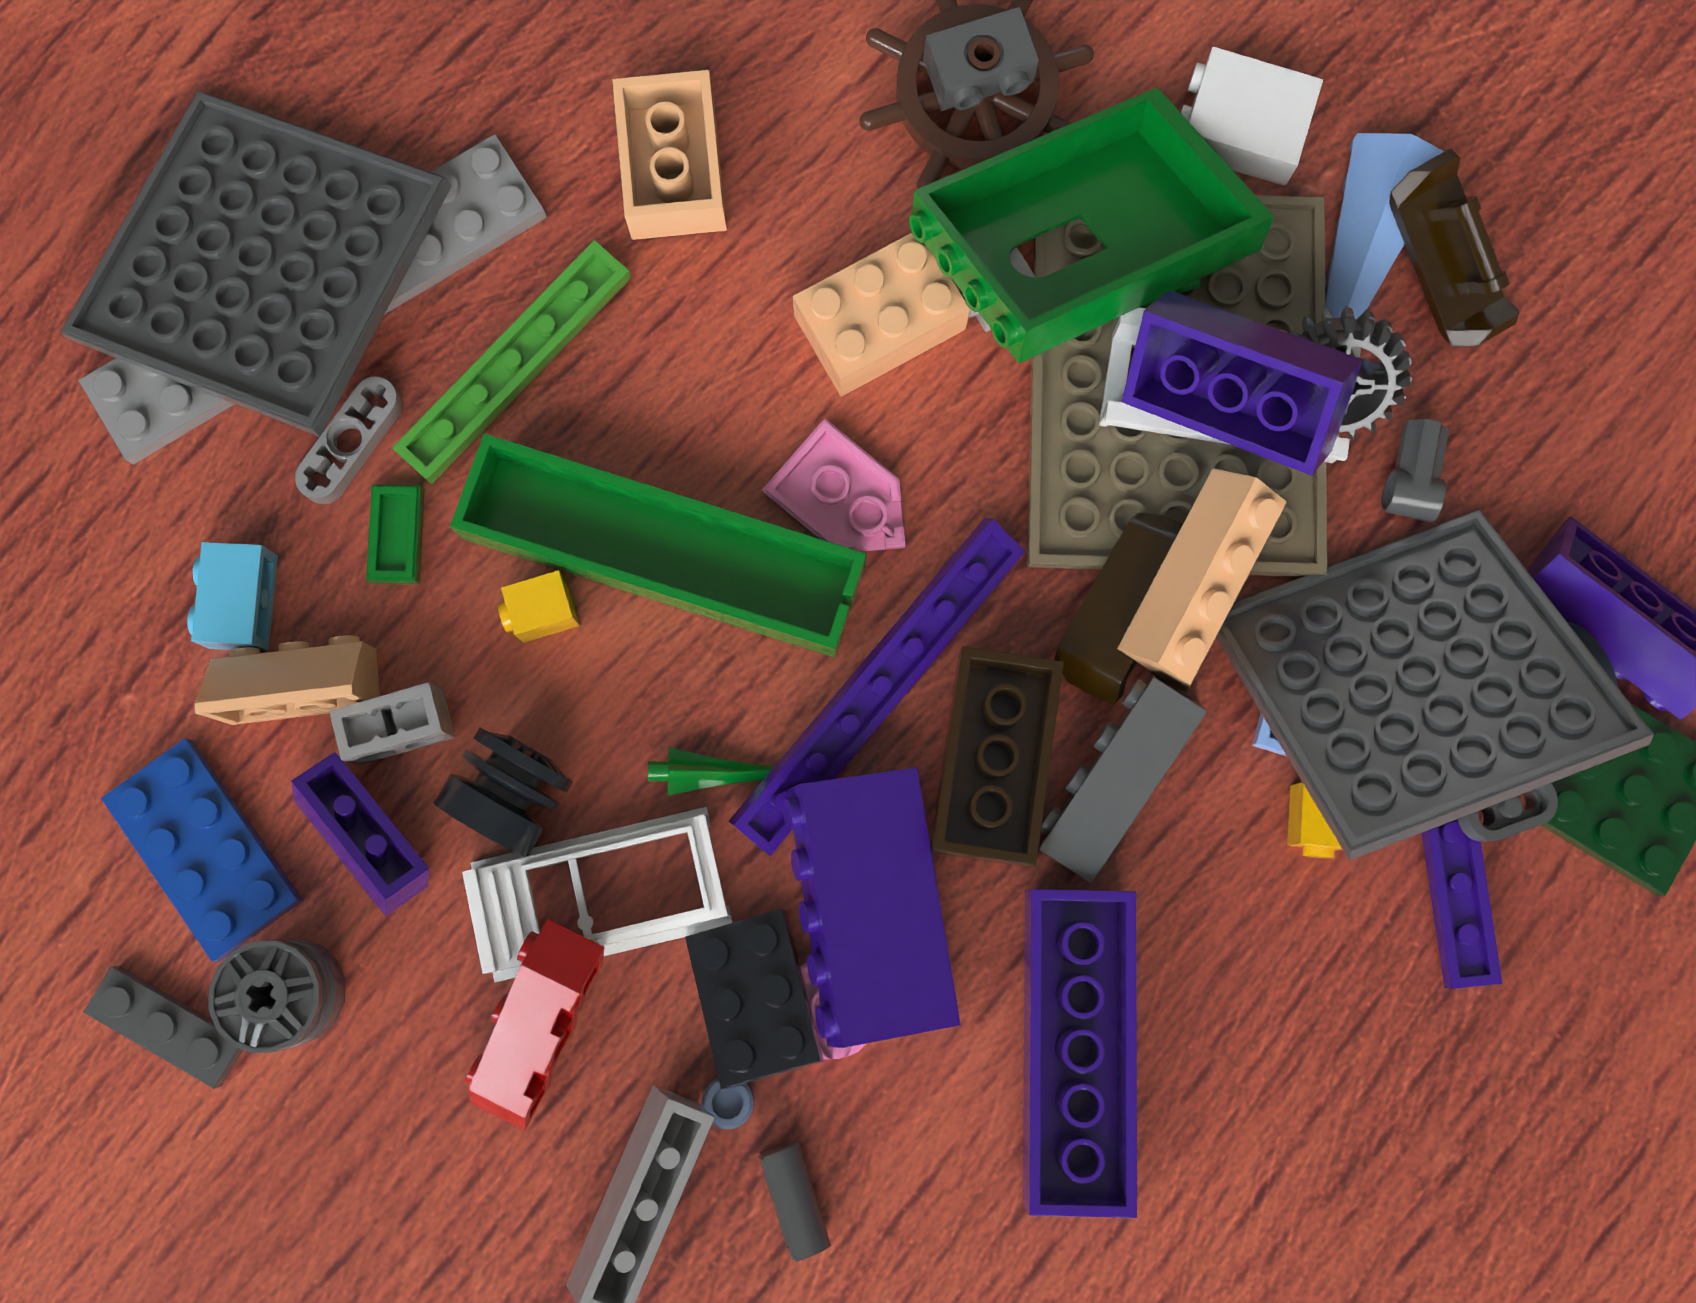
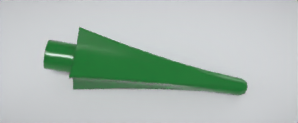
M668 747V761H648L647 781H667L669 796L708 787L760 781L768 775L774 766L730 761Z

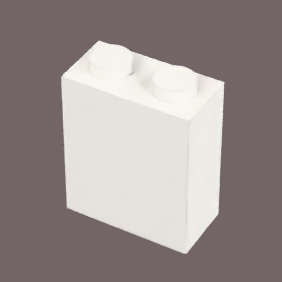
M1212 47L1206 63L1197 62L1191 76L1187 91L1195 93L1192 106L1183 105L1180 113L1233 171L1286 186L1298 166L1323 79Z

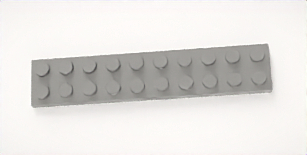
M495 134L431 172L446 177L451 188L385 314L547 218L541 204ZM118 358L78 380L123 457L133 465L234 405V403Z

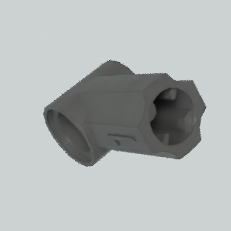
M1424 418L1421 420L1408 419L1403 424L1395 469L1389 474L1382 494L1381 509L1383 512L1427 522H1434L1437 519L1446 493V482L1444 479H1440L1449 433V428L1444 427L1441 422Z

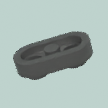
M1549 783L1523 793L1522 795L1526 800L1525 808H1523L1520 795L1482 809L1481 811L1484 815L1482 824L1477 811L1459 818V825L1469 838L1478 842L1501 840L1549 822L1557 811L1558 797L1555 788Z

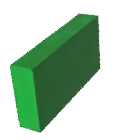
M372 484L366 581L370 584H420L425 489L421 485Z

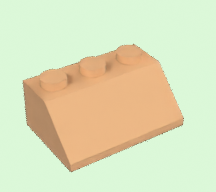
M352 635L329 638V645L310 647L309 642L303 641L281 643L278 645L279 651L260 653L259 648L253 647L231 649L228 651L229 657L210 660L194 703L195 714L231 725L328 714L331 710L379 697L376 649L363 641L360 642L358 636Z

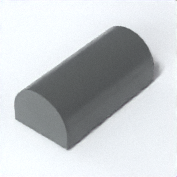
M799 1141L785 1143L761 1151L758 1156L784 1241L792 1260L795 1259L798 1262L828 1249L831 1246L830 1239Z

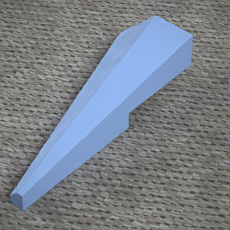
M1357 133L1350 144L1349 151H1351L1348 173L1344 178L1342 190L1344 191L1340 217L1336 224L1325 287L1327 290L1325 308L1331 311L1333 318H1340L1341 312L1346 305L1352 308L1355 319L1368 308L1404 246V241L1389 204L1391 191L1409 171L1445 152L1413 134Z

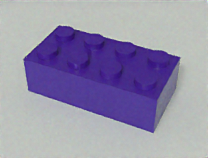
M1168 290L1143 312L1122 403L1312 476L1333 450L1363 359Z

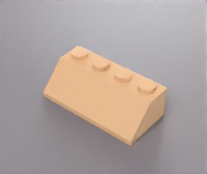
M1213 468L1117 649L1179 690L1187 693L1277 523L1286 501L1257 477Z

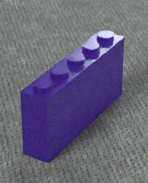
M917 767L803 783L787 789L788 798H785L783 801V814L788 829H793L796 849L792 850L791 865L795 879L797 881L801 880L804 901L800 902L799 916L804 932L810 934L812 954L808 955L807 966L812 984L818 985L821 1006L816 1008V1024L821 1038H826L828 1047L846 1048L961 1025Z

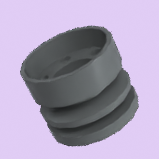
M306 939L253 941L233 950L217 967L209 986L208 1010L216 1030L232 1046L250 1053L277 1052L287 1048L302 1046L318 1039L335 1024L345 1003V978L338 961L321 945ZM267 986H274L270 994L276 1000L274 1005H266L270 997L264 991Z

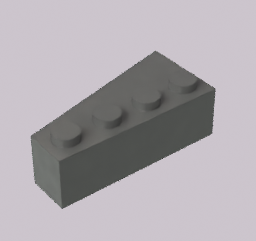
M1149 671L1143 681L1139 678L1136 680L1121 703L1126 708L1116 724L1109 721L1097 738L1093 747L1098 752L1089 766L1086 767L1081 763L1065 787L1071 794L1062 808L1058 809L1053 805L1042 821L1041 834L1044 836L1040 840L1039 849L1090 883L1093 882L1207 713L1199 702Z

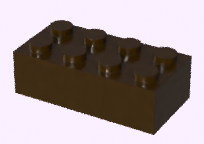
M962 646L957 661L930 847L932 853L1029 868L1036 866L1064 665L1063 661Z

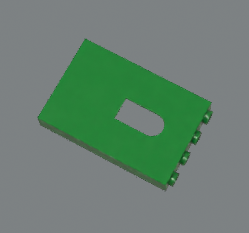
M1156 87L914 190L909 225L915 239L920 243H924L934 255L941 272L946 277H951L963 292L969 308L974 312H978L989 325L998 345L1002 348H1007L1020 364L1160 298L1168 290L1173 292L1260 251L1274 215ZM1078 218L1082 219L1106 248L1044 277L1023 275L1012 266L1010 261V253L1016 246Z

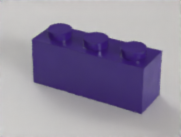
M336 752L291 780L294 802L385 916L428 887V866Z

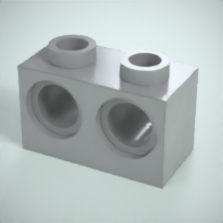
M429 682L329 711L340 758L342 761L355 765H363L456 738L444 690Z

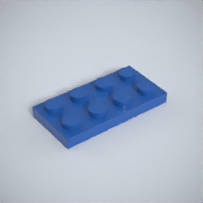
M184 738L101 798L212 962H220L233 950L241 947L304 901L193 740Z

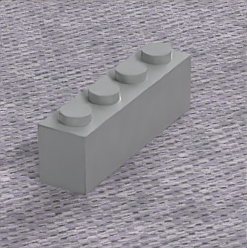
M652 1086L567 1280L566 1286L576 1303L636 1302L715 1118L699 1103L657 1086Z

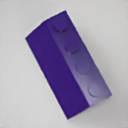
M1570 516L1528 568V573L1566 622L1580 625L1598 641L1607 654L1617 678L1622 680L1628 679L1642 690L1645 698L1654 707L1662 711L1668 710L1682 720L1696 708V610Z

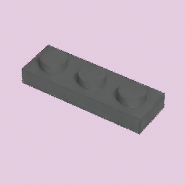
M121 966L110 967L83 1013L213 1089L223 1085L243 1051L232 1046L216 1030L212 1019Z

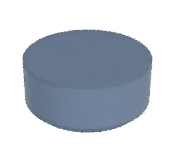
M717 1077L705 1089L702 1096V1107L715 1117L712 1125L721 1129H734L745 1123L751 1115L754 1107V1094L748 1083L729 1089H721Z

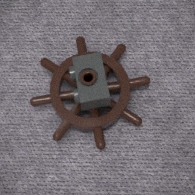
M936 0L940 13L921 25L911 36L908 43L878 28H872L867 32L866 42L870 47L900 61L896 82L897 102L864 112L860 116L859 123L862 129L872 131L903 121L909 135L930 155L917 181V189L940 180L947 165L966 169L1039 138L1045 132L1051 133L1072 124L1053 114L1059 94V73L1090 63L1094 57L1093 49L1089 45H1080L1053 54L1043 35L1030 22L1024 19L1033 0H1012L1008 9L985 4L958 6L957 0ZM918 71L930 76L934 91L918 95L916 86ZM1034 80H1036L1037 84L1036 105L1014 95L1025 90ZM956 107L944 130L938 127L927 115V113L940 109L943 111ZM994 107L1024 123L1013 132L1004 136ZM973 116L978 118L985 141L961 139Z

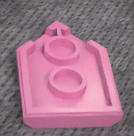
M826 418L762 489V492L818 539L859 552L905 548L899 478Z

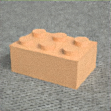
M709 70L612 79L624 215L632 240L726 231L715 106Z
M912 233L793 296L794 317L841 397L966 330L970 311L951 277H946L941 272L934 255L924 243L918 242Z

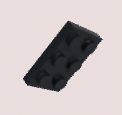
M778 909L685 937L721 1089H729L824 1062L786 910Z

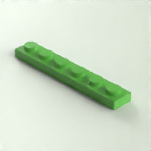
M594 240L416 422L392 449L430 484H433L632 278L630 271Z

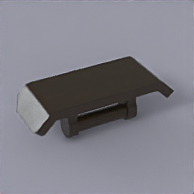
M1448 149L1409 171L1392 189L1389 204L1440 334L1451 346H1479L1515 325L1518 320L1519 310L1503 295L1501 289L1510 284L1506 271H1502L1479 213L1481 206L1477 196L1466 198L1457 175L1461 158L1452 149Z
M1137 513L1130 519L1057 647L1054 660L1064 662L1062 675L1068 683L1109 704H1115L1123 696L1127 679L1137 661L1117 648L1183 525L1182 523L1164 515Z

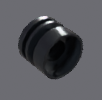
M479 727L473 738L492 750L488 759H485L466 749L462 756L471 766L479 771V774L474 781L460 775L450 774L433 803L442 811L479 834L517 854L528 857L545 829L528 812L534 803L556 810L560 803L543 793L541 789L547 782L567 793L573 781L559 770L553 763V760L510 735L488 732Z

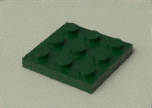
M1632 705L1654 733L1651 744L1552 782L1551 784L1555 788L1558 797L1557 811L1549 822L1540 826L1652 894L1666 896L1696 841V742Z

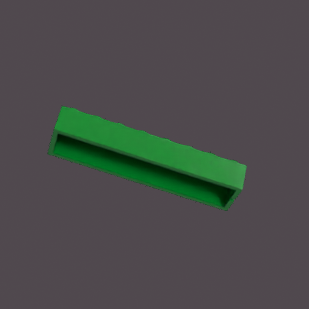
M485 433L482 436L450 524V528L465 541L833 658L837 656L849 619V607H853L866 567V553Z

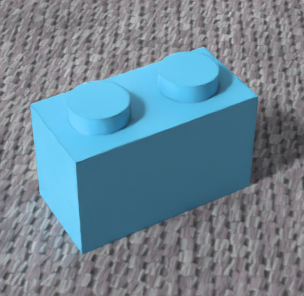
M202 542L200 557H197L193 564V580L197 590L195 605L191 606L187 618L188 630L192 635L191 641L209 649L231 650L253 647L259 648L260 651L269 652L278 555L262 545Z

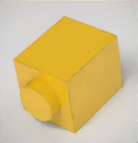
M559 570L501 587L505 603L498 604L501 622L507 633L513 631L514 635L523 643L580 626L568 581Z
M1303 782L1291 785L1287 845L1303 847V856L1334 858L1335 850H1342L1338 840Z

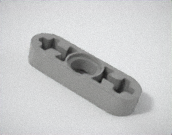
M369 377L362 380L298 466L295 473L296 486L311 501L318 504H329L338 500L399 417L403 406L402 397L388 380L382 377ZM372 394L378 397L383 395L388 403L382 409L379 406L373 407L368 402V399ZM358 412L362 417L367 418L374 424L370 430L359 419L354 417ZM351 428L360 430L362 435L360 446L349 453L339 451L337 447L339 435ZM328 452L345 464L342 469L325 457ZM316 472L322 475L326 473L327 478L331 480L326 488L320 485L316 487V484L311 480Z

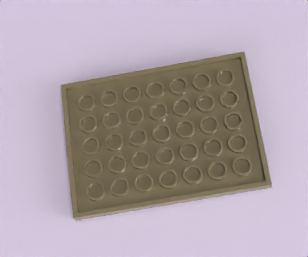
M1256 195L1274 215L1262 249L1201 278L1199 288L1178 294L1279 330L1303 333L1302 321L1304 316L1311 319L1314 324L1322 322L1321 315L1325 308L1324 197ZM1078 218L1034 238L1033 274L1035 277L1047 276L1106 248L1082 219ZM1120 317L1031 358L1027 567L1101 570L1126 525L1137 513L1164 515L1184 524L1209 474L1214 468L1257 477L1286 501L1284 509L1249 575L1303 577L1327 574L1326 462H1323L1311 476L1230 444L1107 425L1106 427L1099 426L1112 335ZM1131 348L1128 373L1135 348Z

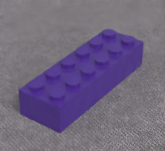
M1025 890L1023 1206L1029 1216L1137 1218L1136 892Z

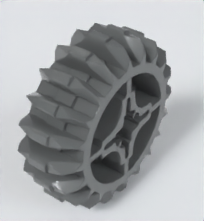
M1347 305L1341 312L1340 318H1333L1331 311L1324 308L1321 315L1322 322L1314 324L1311 319L1304 316L1302 321L1304 332L1300 334L1287 330V333L1354 356L1352 346L1361 347L1372 352L1381 360L1380 363H1369L1367 358H1360L1363 359L1339 430V433L1346 432L1348 438L1355 441L1357 436L1356 429L1365 426L1366 430L1375 433L1377 428L1375 419L1379 417L1392 421L1393 411L1390 405H1404L1405 394L1402 388L1411 386L1412 378L1409 370L1406 369L1411 367L1412 361L1409 352L1404 350L1405 342L1402 335L1398 334V332L1392 333L1391 323L1385 318L1375 323L1373 313L1366 309L1355 319L1352 308H1349Z

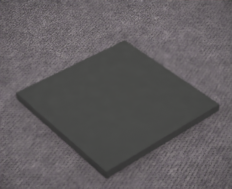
M198 90L60 333L71 341L320 437L441 208L451 185L446 177Z
M1480 510L1327 567L1326 575L1303 576L1234 602L1216 636V639L1349 861L1651 744L1654 736L1651 729Z

